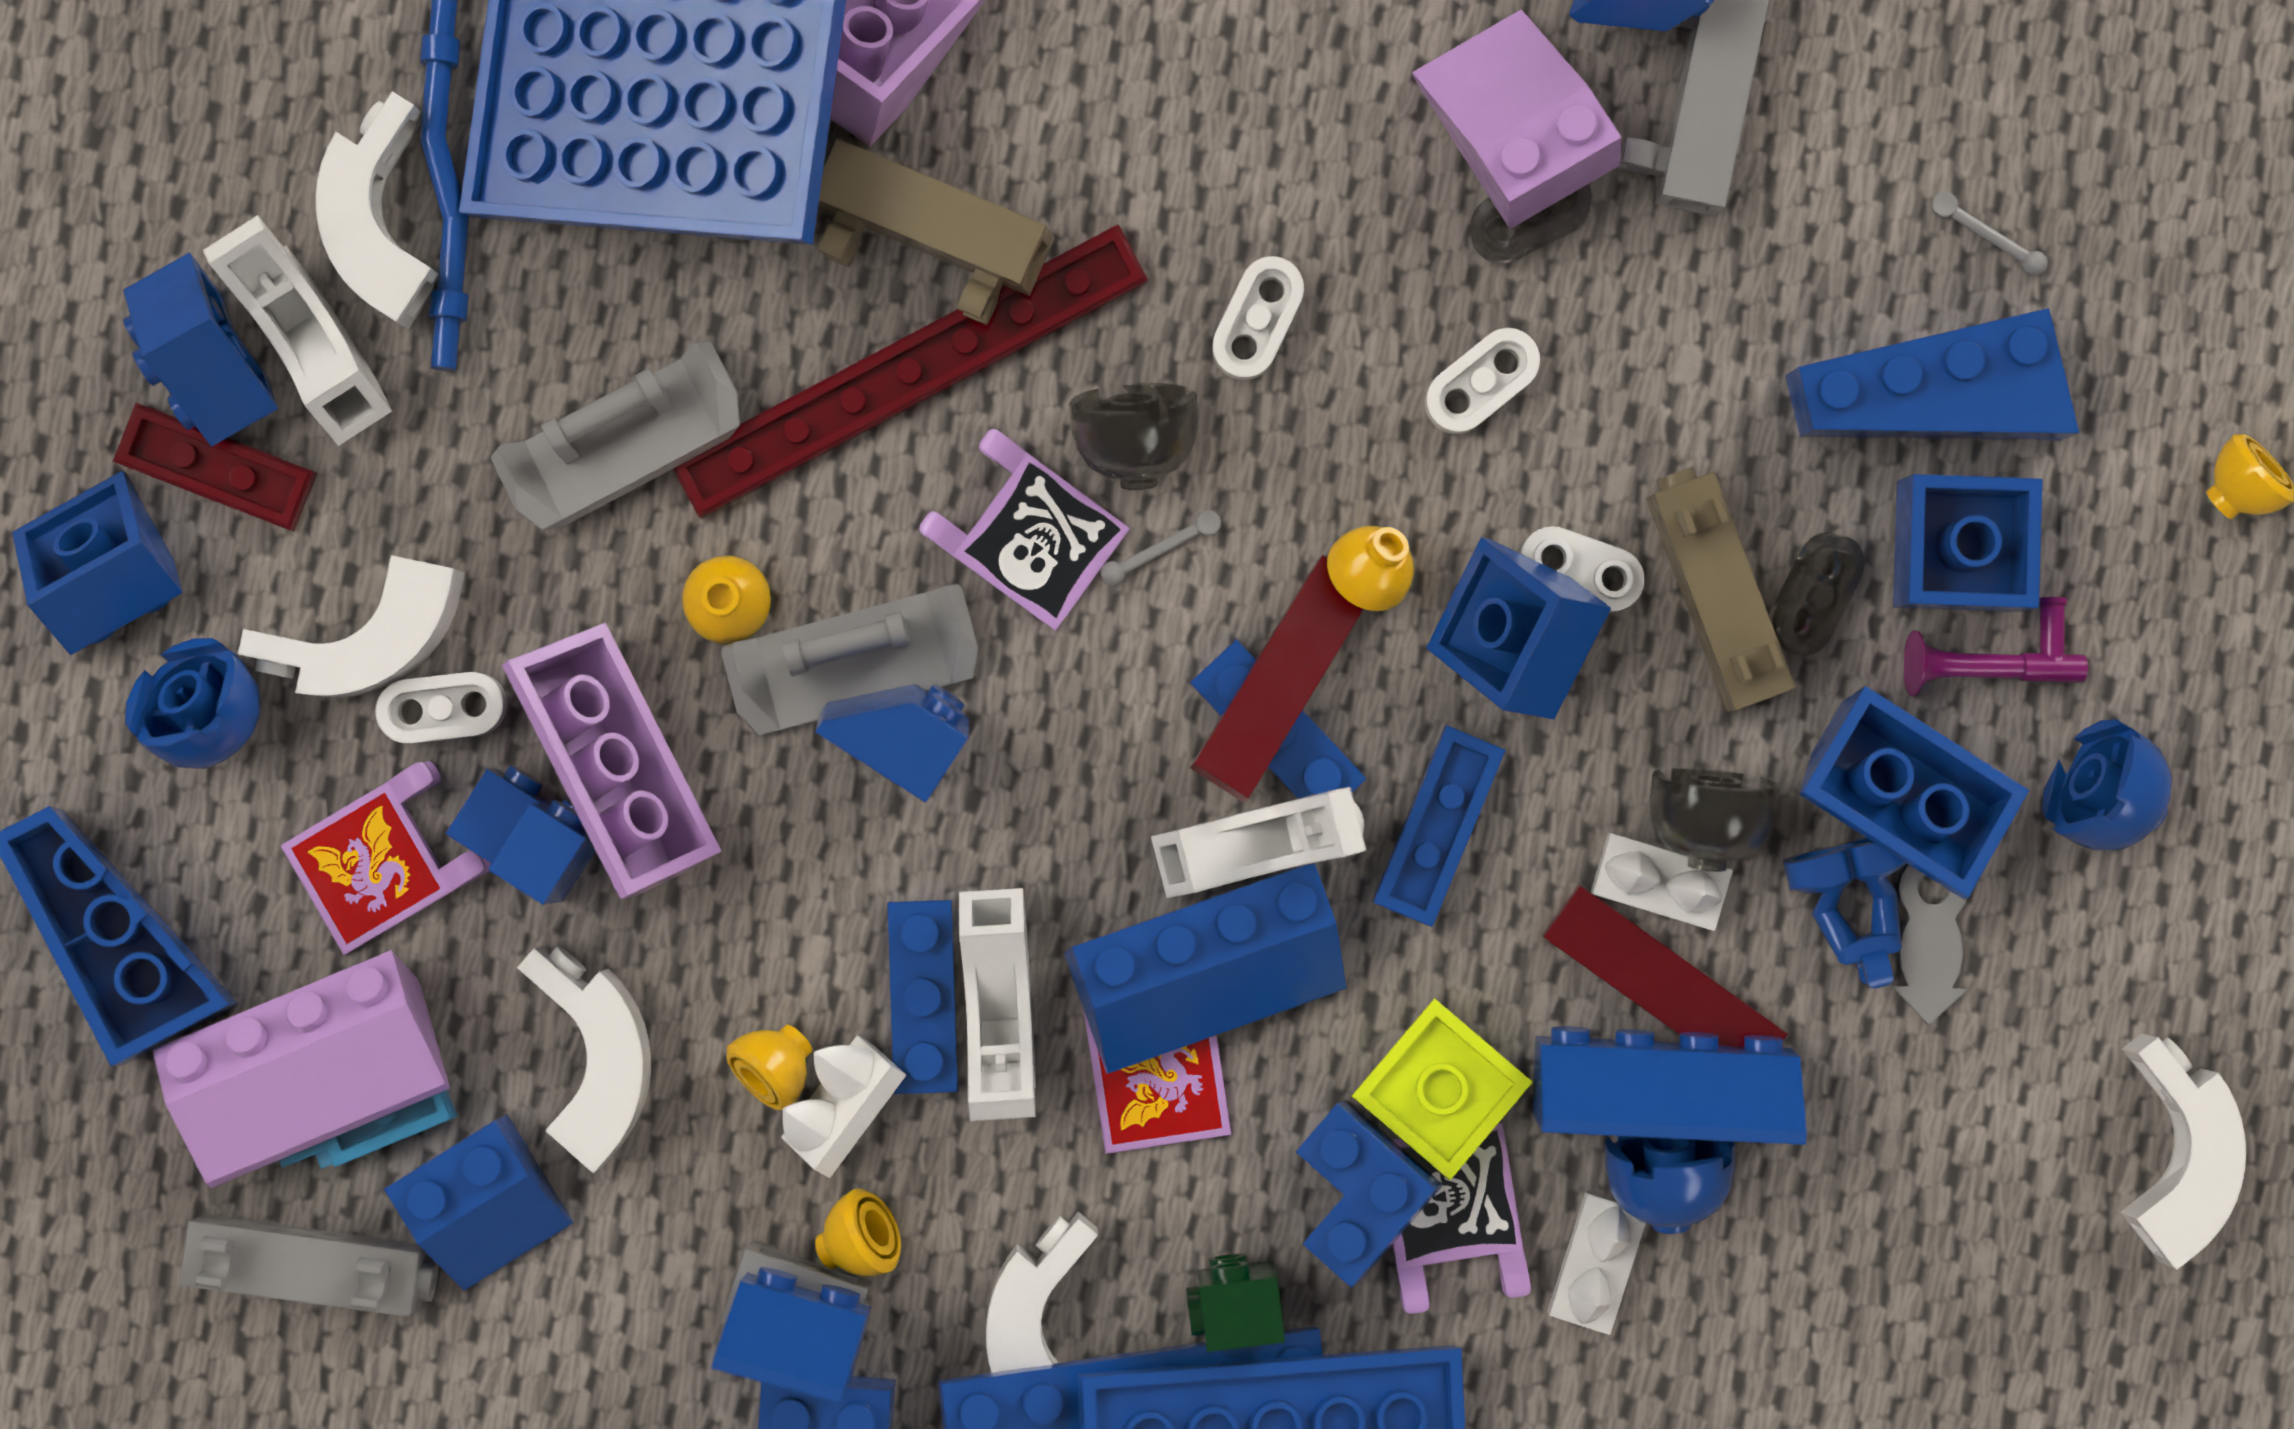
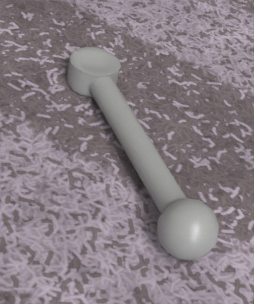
M1941 192L1933 198L1931 210L1937 217L1953 218L2021 261L2024 270L2030 275H2040L2046 271L2048 260L2043 252L2027 251L1959 208L1958 201L1952 193Z
M1202 511L1197 516L1195 523L1120 563L1117 561L1105 563L1101 568V579L1109 586L1119 585L1123 582L1126 573L1200 534L1203 536L1214 535L1220 528V517L1213 511Z

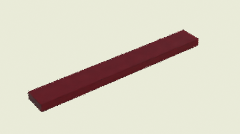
M1117 224L1045 262L1030 296L1003 285L999 292L996 307L987 325L964 316L963 311L957 309L741 423L729 439L673 468L698 517L702 519L1148 283V278L1122 229Z

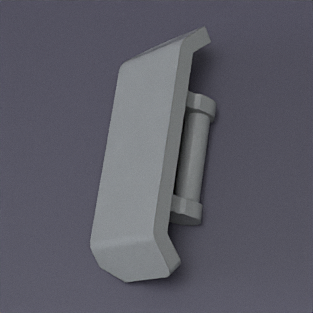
M710 341L693 342L681 359L655 373L649 367L636 374L634 381L560 420L555 417L541 425L543 432L526 441L500 444L492 454L491 460L515 510L541 530L560 528L729 439L740 426L738 393Z
M952 584L769 635L734 642L723 646L721 655L737 714L760 736L818 721L820 712L825 704L830 701L916 684L929 691L933 684L944 687L972 679L977 660L978 645L963 589L959 584Z

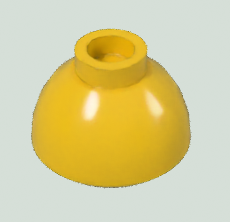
M2233 434L2218 454L2214 466L2215 484L2206 491L2207 496L2215 507L2227 518L2233 519L2240 512L2252 515L2270 514L2284 509L2293 503L2294 484L2281 465L2263 446L2250 436Z
M1362 526L1348 531L1332 545L1328 553L1327 569L1333 585L1346 600L1366 610L1385 611L1397 606L1408 593L1413 580L1414 562L1409 550L1408 541L1400 531L1391 527Z
M717 556L699 564L688 576L682 593V606L690 626L703 638L720 644H731L753 636L766 621L771 605L769 585L762 572L751 562L736 556Z
M786 1024L780 1031L758 1030L738 1037L726 1047V1058L734 1075L752 1095L772 1109L783 1110V1108L796 1103L802 1094L807 1077L806 1058L812 1053L813 1049L801 1032L793 1026Z
M856 1188L842 1196L833 1205L825 1220L824 1232L818 1234L815 1239V1248L819 1259L829 1269L833 1270L840 1267L844 1271L858 1276H879L896 1268L900 1258L901 1238L897 1223L887 1205L873 1193L862 1188Z

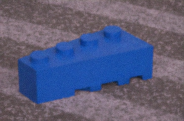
M2049 308L1800 366L1785 375L1800 437L1980 438L1986 440L2038 439L2061 441L2079 434Z
M48 806L0 831V857L111 1067L124 1065L239 1005L64 810Z

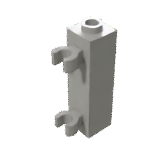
M1714 0L1712 5L1699 17L1691 16L1675 26L1690 28L1691 31L1667 145L1665 147L1651 141L1627 137L1626 143L1622 144L1620 166L1617 167L1618 170L1629 173L1660 177L1654 201L1655 205L1717 217L1726 207L1769 0Z
M203 1214L188 1221L179 1285L411 1317L422 1309L423 1301H432L438 1279V1264L429 1262V1255L417 1243Z

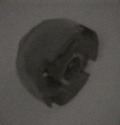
M1166 383L1122 385L1129 393L1114 395L1107 400L1100 401L1099 388L1073 397L1069 402L1071 431L1076 449L1088 467L1099 475L1110 479H1120V487L1122 489L1145 490L1156 487L1159 476L1175 471L1187 460L1197 439L1199 420L1197 393L1192 391L1186 396L1185 386Z
M1672 768L1670 781L1660 770H1655L1652 773L1650 791L1651 822L1657 837L1669 849L1689 856L1688 867L1703 871H1726L1727 860L1747 858L1760 850L1773 831L1777 816L1780 784L1761 777L1760 789L1758 790L1742 786V773L1691 768Z

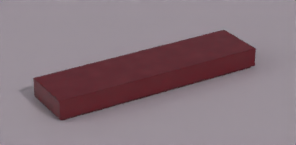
M1322 555L1316 561L1190 766L1192 770L1243 803L1251 796L1364 610L1346 600L1337 591L1328 573L1326 556Z
M1577 885L1542 935L1547 941L1679 1035L1684 1032L1715 1034L1719 1036L1718 1046L1744 1047V1036L1748 1035L1783 1038V1041L1788 1033L1581 885Z

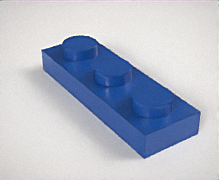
M1236 639L1199 673L1190 684L1222 716L1256 659ZM1303 710L1268 766L1297 799L1350 787L1352 793L1367 779Z
M1448 725L1443 727L1375 891L1372 903L1433 927L1506 751L1505 749Z
M952 900L887 902L892 1061L906 1074V1077L894 1091V1094L958 1092Z

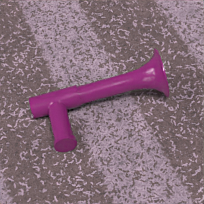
M2039 598L2040 653L2011 655L1941 651L1930 647L1924 642L1921 633L1913 630L1906 640L1904 649V684L1908 694L1915 697L1926 682L1946 677L2009 678L2032 682L2084 683L2088 674L2086 656L2065 654V605H2067V598Z

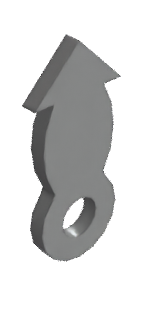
M1907 864L1900 873L1897 885L1899 901L1908 915V919L1901 931L1902 947L1898 951L1899 967L1906 986L1891 985V987L1927 1025H1930L1968 990L1967 988H1953L1960 973L1963 959L1962 935L1955 919L1966 904L1967 899L1963 900L1947 890L1945 898L1939 903H1926L1918 892L1919 882L1925 875Z

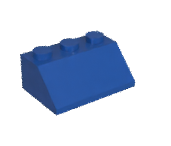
M1864 686L1842 701L1811 753L1799 795L1965 900L1969 898L2030 790L1872 689Z

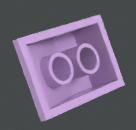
M846 0L830 119L871 147L907 109L986 0Z
M1522 9L1412 72V76L1509 229L1620 166L1621 135L1589 86Z

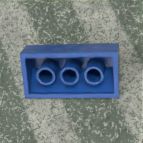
M1315 863L1301 866L1084 942L1064 952L1106 1074L1347 989L1337 923Z
M1572 1026L1552 1027L1551 1036H1536L1532 1113L1541 1132L1806 1145L1807 1138L1801 1059L1792 1048L1783 1047V1038L1748 1035L1744 1036V1047L1718 1046L1719 1036L1710 1033L1684 1032L1680 1033V1042L1654 1041V1032L1620 1029L1616 1030L1615 1039L1590 1038V1029Z

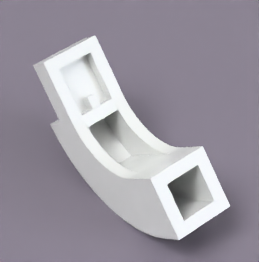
M392 91L385 103L378 101L366 114L360 127V133L364 136L358 145L335 132L322 159L317 178L316 215L325 250L338 274L346 284L365 302L409 330L429 299L430 292L438 285L439 273L402 250L392 239L384 222L382 194L385 182L397 160L421 125L422 112L417 107Z
M258 215L203 250L209 265L251 314L277 351L295 383L304 406L338 446L392 412L369 365L322 292L287 245H281Z
M391 555L383 594L378 608L371 619L355 634L332 643L313 644L243 629L238 654L257 658L255 671L293 679L296 667H300L295 693L322 697H348L379 690L407 676L419 667L439 645L456 613L465 572Z
M1350 787L1331 790L1151 836L1166 898L1196 893L1275 871L1366 851L1362 836L1364 820L1360 808L1353 801Z
M1023 888L959 892V939L966 1001L970 1121L1035 1117L1034 1029Z
M545 946L536 947L517 968L574 1019L584 1038L587 1053L586 1072L580 1089L545 1131L592 1173H595L609 1161L628 1138L645 1105L651 1076V1052L646 1026L631 994L609 969L599 971L587 984L580 978L586 972L585 967L568 951L560 946H556L552 952Z
M2140 1034L2122 1050L2166 1106L2174 1129V1148L2170 1163L2159 1181L2120 1213L2159 1263L2178 1270L2213 1240L2230 1217L2237 1202L2245 1173V1132L2236 1101L2218 1072L2200 1068L2189 1077L2186 1072L2192 1068V1064L2184 1052L2171 1039L2165 1038L2161 1041L2159 1037Z
M1077 1212L1069 1223L1059 1216L1049 1226L1035 1245L1043 1252L1037 1260L1017 1243L1000 1269L989 1302L986 1326V1347L992 1373L1059 1363L1047 1346L1042 1331L1041 1318L1051 1291L1098 1236V1228L1080 1212Z

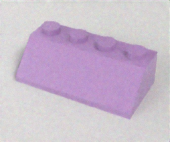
M606 623L523 654L502 664L620 899L635 897L689 871L722 852Z
M392 950L153 1049L165 1105L206 1185L210 1188L450 1089L422 987L418 978Z

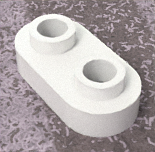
M1276 256L1263 257L1253 262L1244 272L1216 330L1212 345L1214 360L1219 369L1227 376L1237 380H1251L1261 376L1271 366L1304 294V282L1301 273L1290 261ZM1269 280L1278 282L1283 288L1284 294L1282 298L1277 302L1263 300L1259 293V287L1262 283ZM1241 337L1251 339L1256 345L1255 355L1246 360L1237 358L1232 352V344L1236 339Z
M1514 328L1498 329L1487 335L1440 373L1428 387L1425 395V410L1430 421L1438 429L1450 434L1466 433L1480 425L1535 378L1540 365V354L1533 339L1523 331ZM1507 351L1516 357L1517 368L1513 373L1504 374L1496 369L1494 358L1497 353ZM1460 391L1467 397L1468 408L1465 412L1455 414L1446 408L1445 397L1449 392Z
M1555 526L1544 527L1535 531L1526 538L1520 548V554L1543 564L1541 554L1546 547L1558 548L1563 554L1564 561L1561 568L1556 571L1571 577L1610 606V612L1620 611L1631 606L1642 593L1644 587L1642 566L1634 555L1624 549ZM1606 568H1616L1622 573L1624 582L1618 591H1610L1604 587L1602 574Z
M464 672L396 681L387 686L380 694L376 703L375 713L377 723L386 736L400 743L415 744L482 736L491 733L504 720L508 704L506 693L496 679L483 673ZM474 692H479L486 700L484 712L477 717L469 715L465 709L466 698ZM414 699L421 704L423 714L417 723L409 724L402 717V708L407 701Z

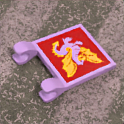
M432 761L417 762L409 766L386 783L280 845L343 955H347L443 897L489 872L488 868L492 863L473 851L463 853L441 868L405 806V802L441 782V774Z
M1084 1012L1105 1154L1231 1135L1217 1035L1106 1074Z

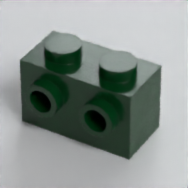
M1226 1254L1209 1258V1268L1197 1270L1199 1286L1186 1288L1191 1335L1205 1334L1207 1352L1285 1343L1278 1280L1273 1260L1248 1263L1246 1254Z

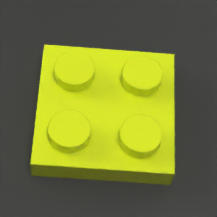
M1434 998L1351 1097L1445 1178L1451 1180L1533 1082Z

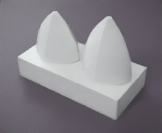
M1608 833L1590 893L1715 931L1733 870Z
M858 1035L850 1045H836L814 1051L815 1070L821 1084L809 1100H803L783 1108L782 1122L784 1134L781 1138L815 1171L828 1178H831L906 1077V1074L878 1048Z
M1585 1191L1548 1307V1315L1610 1335L1646 1223L1640 1222L1621 1209L1617 1201Z

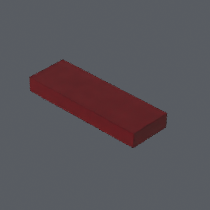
M139 403L134 405L112 461L293 532L317 475L314 471L229 438L211 447L196 426L186 430L177 418Z

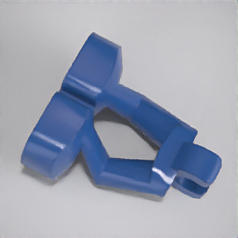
M1866 837L1855 839L1839 846L1821 848L1794 855L1783 860L1790 890L1802 893H1822L1812 912V916L1836 955L1838 962L1845 965L1856 963L1860 981L1863 984H1867L1870 988L1876 989L1891 984L1894 977L1888 954L1900 951L1902 944L1897 891L1887 876L1900 870L1906 862ZM1853 879L1864 881L1873 898L1871 934L1860 937L1856 935L1837 909L1843 889Z

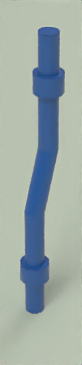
M458 0L431 1L429 34L422 37L420 63L426 66L420 143L443 219L437 290L430 292L428 317L434 320L430 368L438 371H456L460 323L467 321L469 295L463 293L469 216L459 213L462 192L446 140L451 71L459 66L460 40L454 37Z

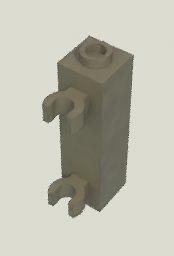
M837 138L830 154L825 153L818 205L823 210L835 215L834 220L826 229L818 249L826 254L825 257L827 259L850 267L857 254L864 228H867L974 273L961 295L957 309L963 311L964 316L982 324H988L1003 285L1030 296L1055 239L1045 224Z
M1690 467L1658 479L1657 482L1661 491L1646 498L1725 711H1736L1795 689L1794 681L1715 472L1697 478L1694 468Z

